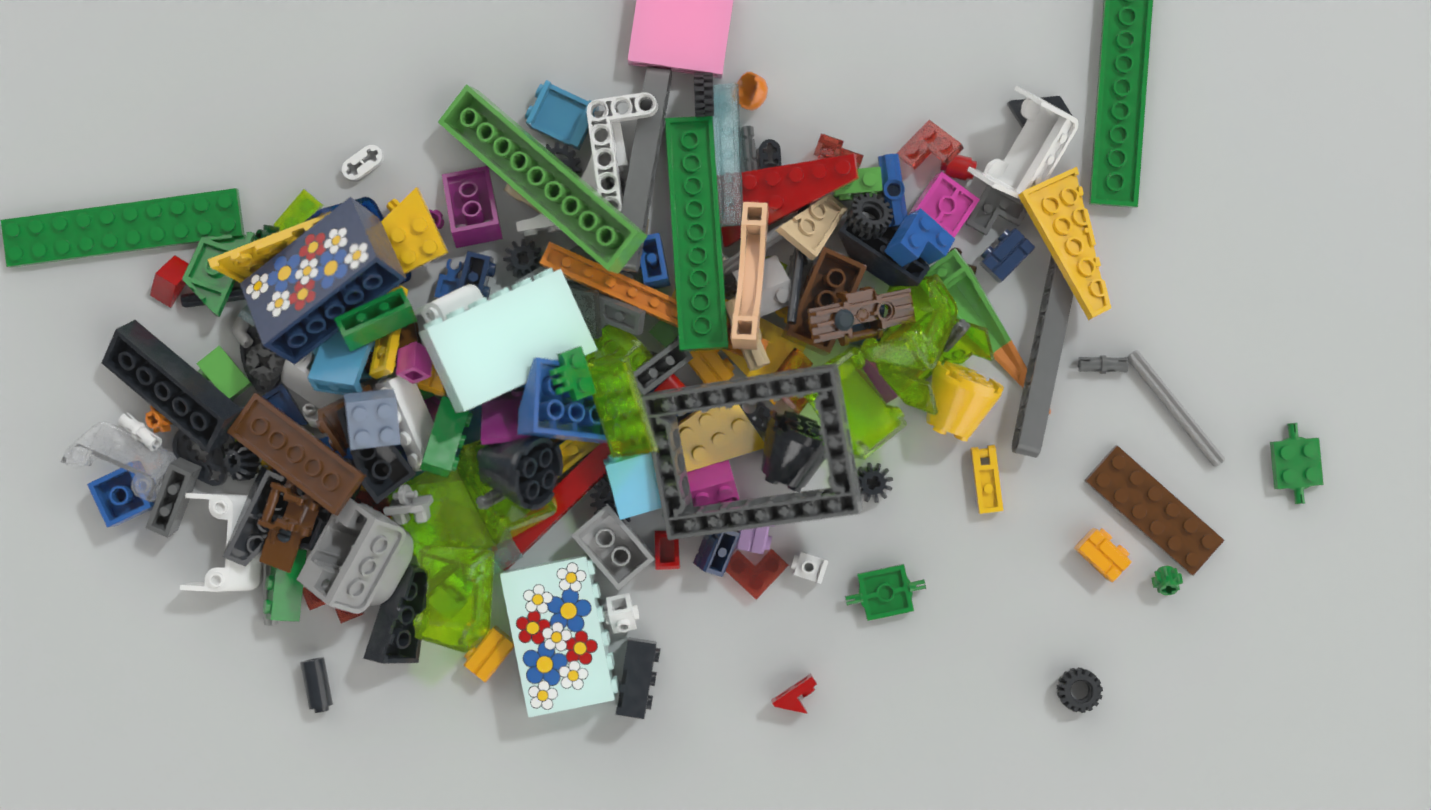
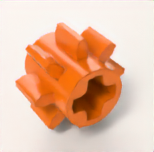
M150 406L151 411L145 414L147 426L153 429L154 433L171 431L170 425L173 423L154 407Z

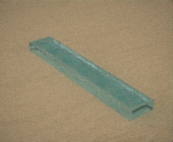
M737 83L713 85L720 227L741 225L743 211L739 85Z

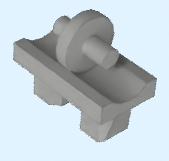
M406 484L399 487L398 492L393 494L390 506L385 507L383 510L385 516L392 515L394 522L398 525L405 524L410 520L409 513H413L415 521L421 523L426 522L431 517L429 506L434 500L432 495L418 496V492L412 491L411 487Z

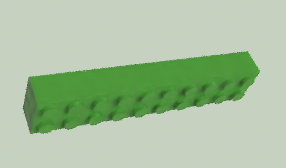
M466 84L439 119L438 123L608 271L618 274L648 237L647 234L479 90Z

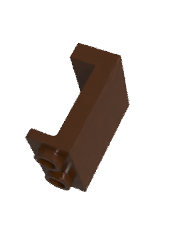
M370 384L362 387V392L374 391ZM344 397L319 409L318 420L316 421L322 434L326 433L329 437L328 440L332 449L335 452L338 451L342 457L347 455V448L349 446L336 411L345 405Z

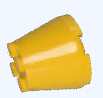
M937 360L932 372L926 423L932 425V429L937 433L946 435L949 432L954 434L955 438L967 442L968 438L971 437L1001 397L1004 387L994 379L989 378V381H986V377L978 374L973 369L949 361H945L944 365H941V362Z

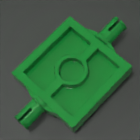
M1287 423L1289 438L1270 442L1274 489L1294 490L1295 504H1304V489L1310 486L1324 485L1319 438L1299 437L1298 423Z
M904 564L857 573L859 593L845 596V600H849L846 601L847 606L861 603L864 607L867 621L914 611L912 603L913 591L926 589V583L924 579L910 582L906 575Z

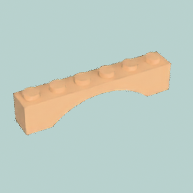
M743 202L739 275L731 334L733 349L757 350L769 217L768 203Z

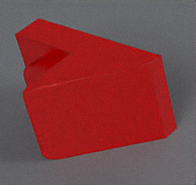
M810 673L771 699L772 704L777 708L808 714L798 697L801 695L806 697L814 692V686L817 685L816 680Z

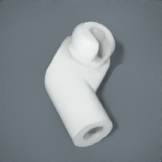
M311 403L305 404L302 408L304 418L311 427L318 428L316 424L318 409Z

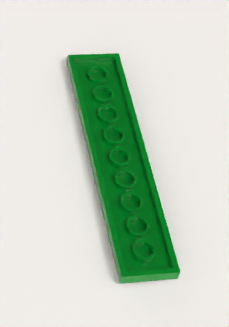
M1104 0L1089 193V204L1138 207L1153 0Z
M713 116L665 118L680 352L728 349Z
M237 188L0 220L6 267L9 268L197 243L201 237L207 236L220 237L225 234H232V237L244 236L239 189Z

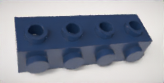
M467 251L458 289L468 284L475 285L480 290L483 298L486 297L488 300L491 287L488 286L489 278H493L496 271V264L493 263L494 259L491 256Z

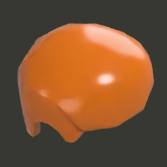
M752 72L743 74L736 84L734 101L746 110L758 109L767 98L768 86L765 79Z

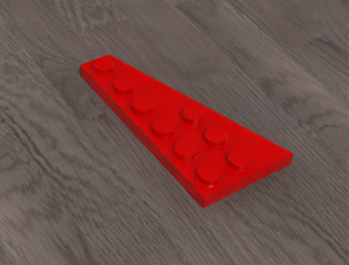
M849 154L717 176L718 203L724 247L727 248L741 239L743 202L768 203L769 226L809 203H813L819 200V198L859 179L856 155Z

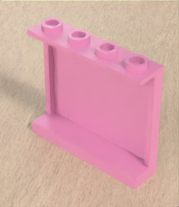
M637 0L628 64L640 67L671 69L673 72L693 75L694 73H713V78L722 79L734 0Z

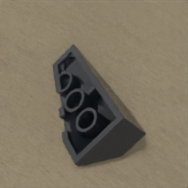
M344 405L336 412L350 449ZM394 445L350 449L356 468L366 475L361 484L377 504L416 475Z
M262 465L224 551V558L246 567L263 549L270 529L257 524L258 519L262 518L272 489L270 487L271 482L282 485L286 484L287 478L279 472ZM297 487V492L299 495L303 496L304 494H306L304 491ZM282 491L271 522H275L277 518L282 519L285 514L288 501L284 500V492Z

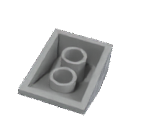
M609 504L571 535L617 590L622 588L655 560L653 552L623 519H619L617 513Z

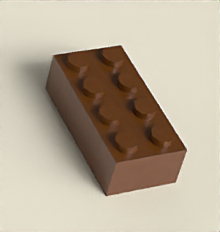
M823 246L818 256L814 259L800 291L797 322L795 325L786 324L781 337L823 356L830 354L836 339L812 343L807 309L842 302L840 298L837 299V292H856L867 266Z

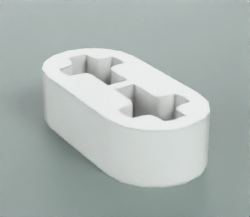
M375 145L364 147L343 163V175L351 181L362 179L383 163V151ZM369 151H373L374 153L378 151V154L376 155L377 160L375 162L372 160H368L366 163L364 162L366 159L370 157L368 154ZM351 164L355 167L362 164L357 168V175L348 174Z

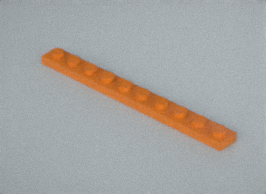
M549 241L539 263L540 266L547 269L552 268L554 272L561 269L565 277L606 296L646 311V314L678 328L677 302L675 298L625 275L608 271L602 265ZM727 322L728 349L725 350L744 358L741 349H733L731 341L732 326ZM762 338L761 342L766 350L769 341Z

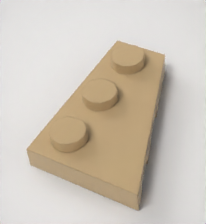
M829 193L775 231L809 259L814 260L847 208Z

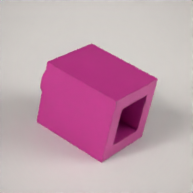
M414 342L398 349L396 375L412 384L431 377L432 360L426 347L418 342Z

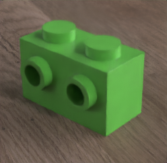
M881 167L859 168V179L834 191L833 197L839 198V201L853 200V196H859L860 194L864 196L865 193H870V197L873 194H881L883 191Z
M221 346L216 347L196 363L200 367L197 372L208 381L210 380L216 388L232 401L252 386L249 379Z

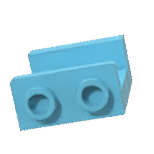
M637 446L632 448L631 452L625 454L621 452L612 453L607 456V459L603 460L615 501L616 512L620 520L662 508L650 447Z

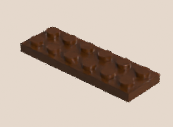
M258 393L253 394L227 431L232 437L336 516L340 514L366 477L360 470Z
M1118 445L1113 447L1084 480L1192 576L1225 541Z

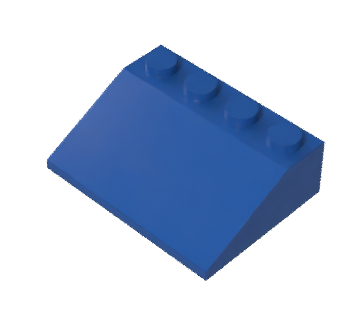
M534 358L519 407L518 434L592 443L616 442L620 369L588 365L597 393L577 401H572L569 391L556 395L555 389L562 387V383L553 385L552 380L558 378L559 374L551 376L549 374V370L560 366L559 360Z

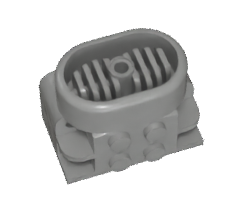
M350 498L338 516L331 515L297 580L328 606L352 613H362L369 605L375 606L384 603L394 593L412 559L414 548L412 536L408 529L396 524L382 512L376 511L366 504H358Z

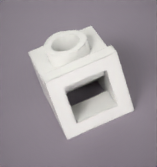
M800 551L799 556L794 555L790 568L794 569L793 575L821 584L828 560ZM806 563L813 564V569L809 572L804 569Z

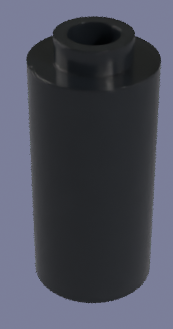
M324 657L300 662L309 710L314 709L315 713L328 711L329 706L333 705Z

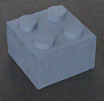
M394 389L344 394L348 441L351 450L401 444L397 399Z

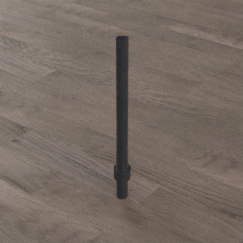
M810 203L800 208L797 212V215L806 210L807 208H809ZM795 248L787 324L795 325L797 322L804 254L797 248Z

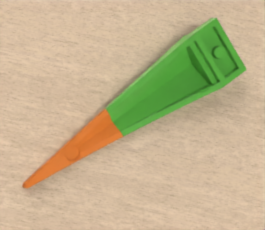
M955 248L930 266V270L921 281V285L929 296L956 322L960 319H965L966 323H969L970 328L967 332L1023 388L1027 367L971 267L968 266Z

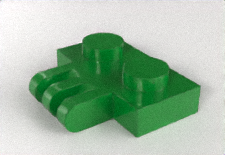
M582 346L557 354L560 366L549 370L550 376L559 374L558 378L552 380L553 385L562 383V387L555 389L556 395L569 391L571 400L577 401L597 393Z

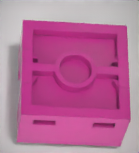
M940 172L929 182L908 215L921 208L955 238L980 199L945 173Z

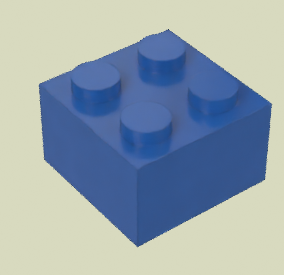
M130 463L87 484L107 528L118 526L152 510L156 501L140 463Z

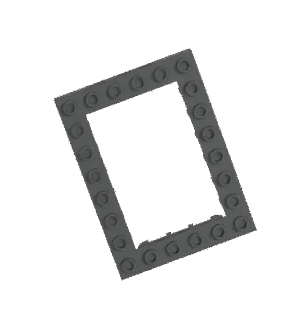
M838 363L648 392L641 397L668 540L859 514L863 509ZM818 392V397L815 400V410H818L821 428L819 432L820 435H823L825 453L823 455L828 463L830 474L828 482L830 488L693 507L676 414L683 416L687 412L700 410L703 413L719 407L729 409L734 405L746 403L755 405L759 401L772 399L775 402L781 398L791 396L801 398L806 394Z

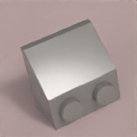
M776 255L765 259L760 317L789 306L791 282ZM739 269L732 272L736 286H738Z

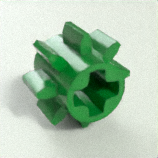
M1162 566L1157 571H1154L1155 577L1151 579L1153 588H1157L1158 593L1168 596L1180 590L1179 584H1183L1182 574L1177 572V568Z

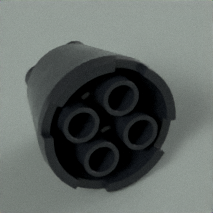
M775 410L770 412L766 423L761 470L766 475L765 480L775 485L778 483L787 485L790 490L800 492L808 484L825 461L823 455L825 453L823 435H820L819 432L821 426L818 425V421L786 410L784 414H777Z
M530 436L510 442L487 444L485 448H481L477 453L480 481L516 505L530 510H537L548 504L555 495L553 489L558 476L562 477L563 456L559 445L553 443L549 438Z

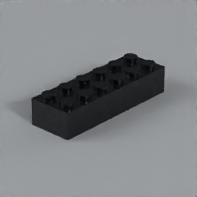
M133 320L115 330L101 363L207 453L226 443L230 436L227 431L243 409L137 320Z

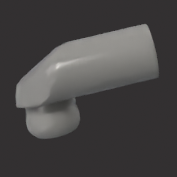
M241 316L235 320L232 334L244 348H247L253 344V339L247 333L252 323L248 317Z

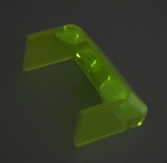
M941 313L928 314L877 360L878 372L906 405L936 415L938 410L931 382L926 381L932 375L936 361H940L941 365L945 361L962 364L972 355L992 361L994 355L988 328L969 323L970 328L949 352H943L938 346L939 342L960 319Z

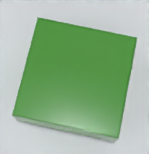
M662 320L649 331L664 347L670 345L679 336L677 327Z

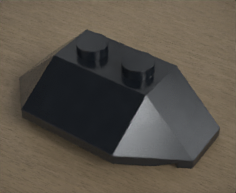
M846 221L838 231V235L849 258L866 265V271L889 286H918L930 270L929 265L920 256L901 267L884 252L896 233L892 228H888L882 237L879 236L878 239H874L873 236L871 239H866V235H863L862 238L859 237L860 232L854 233L852 231L853 226H848L849 221Z

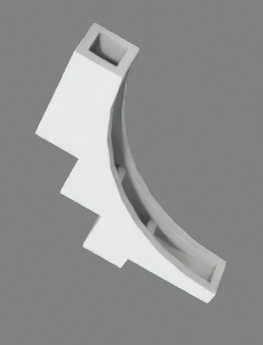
M605 110L594 112L595 118L602 117ZM613 122L620 174L624 172V169L628 168L621 122ZM600 130L596 134L598 142H603L608 138L606 130ZM603 154L599 159L600 165H609L611 155ZM591 155L588 167L581 179L597 192L593 155ZM605 179L603 181V188L608 190L607 180ZM543 214L516 222L517 232L524 234V237L537 236L538 231L547 230L548 233L562 231Z

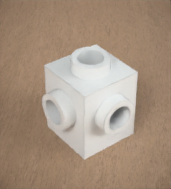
M630 593L606 597L608 610L604 611L606 624H611L613 633L637 629L636 619H640L638 605L632 604Z

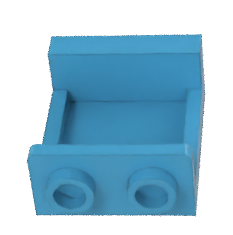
M546 80L544 85L540 84L535 93L537 100L534 106H529L525 114L526 124L534 130L580 150L589 131L587 106L591 100H584ZM599 106L595 107L593 110L594 117V112H597L599 110Z
M339 330L322 343L308 375V380L314 391L339 395L362 392L363 389L359 380L370 352H374L375 341L350 352Z

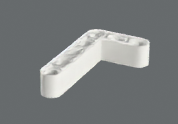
M650 93L596 99L587 106V119L597 192L608 202L615 201L620 212L623 197L612 123L647 118L656 114L658 103ZM645 99H650L653 102L652 108L648 111H643L640 108L641 102ZM620 103H627L629 105V109L625 114H618L616 111ZM597 106H603L605 109L604 115L600 118L593 116V110ZM600 130L608 132V138L603 142H598L596 139V134ZM603 154L611 155V162L607 166L600 165L599 159ZM606 178H613L615 181V185L611 190L603 188V181Z

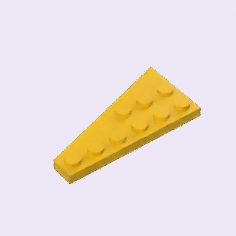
M1074 167L1022 191L1018 197L1089 321L1110 310L1111 304L1105 281L1101 278L1099 270L1101 263L1099 257H1096L1094 249L1096 242L1088 209L1084 208L1082 200L1084 193L1077 179V175H1079L1078 168Z
M418 187L407 195L381 221L404 274L448 254V250Z
M329 213L208 259L209 265L212 269L241 283Z

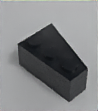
M628 638L615 715L644 719L646 709L651 710L653 696L649 695L650 686H655L657 672L653 671L654 662H659L661 648H656V641Z

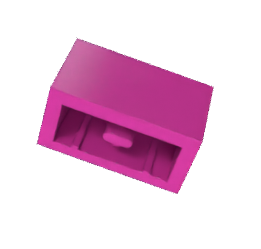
M729 460L687 472L693 507L740 500Z

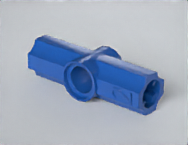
M886 154L878 156L882 177V197L884 198V204L887 202L890 204L888 209L892 208L893 219L888 228H896L900 226L904 217L908 216L904 195L905 186L902 182L899 155ZM891 185L896 186L899 189V195L895 197L890 196L887 192V187Z

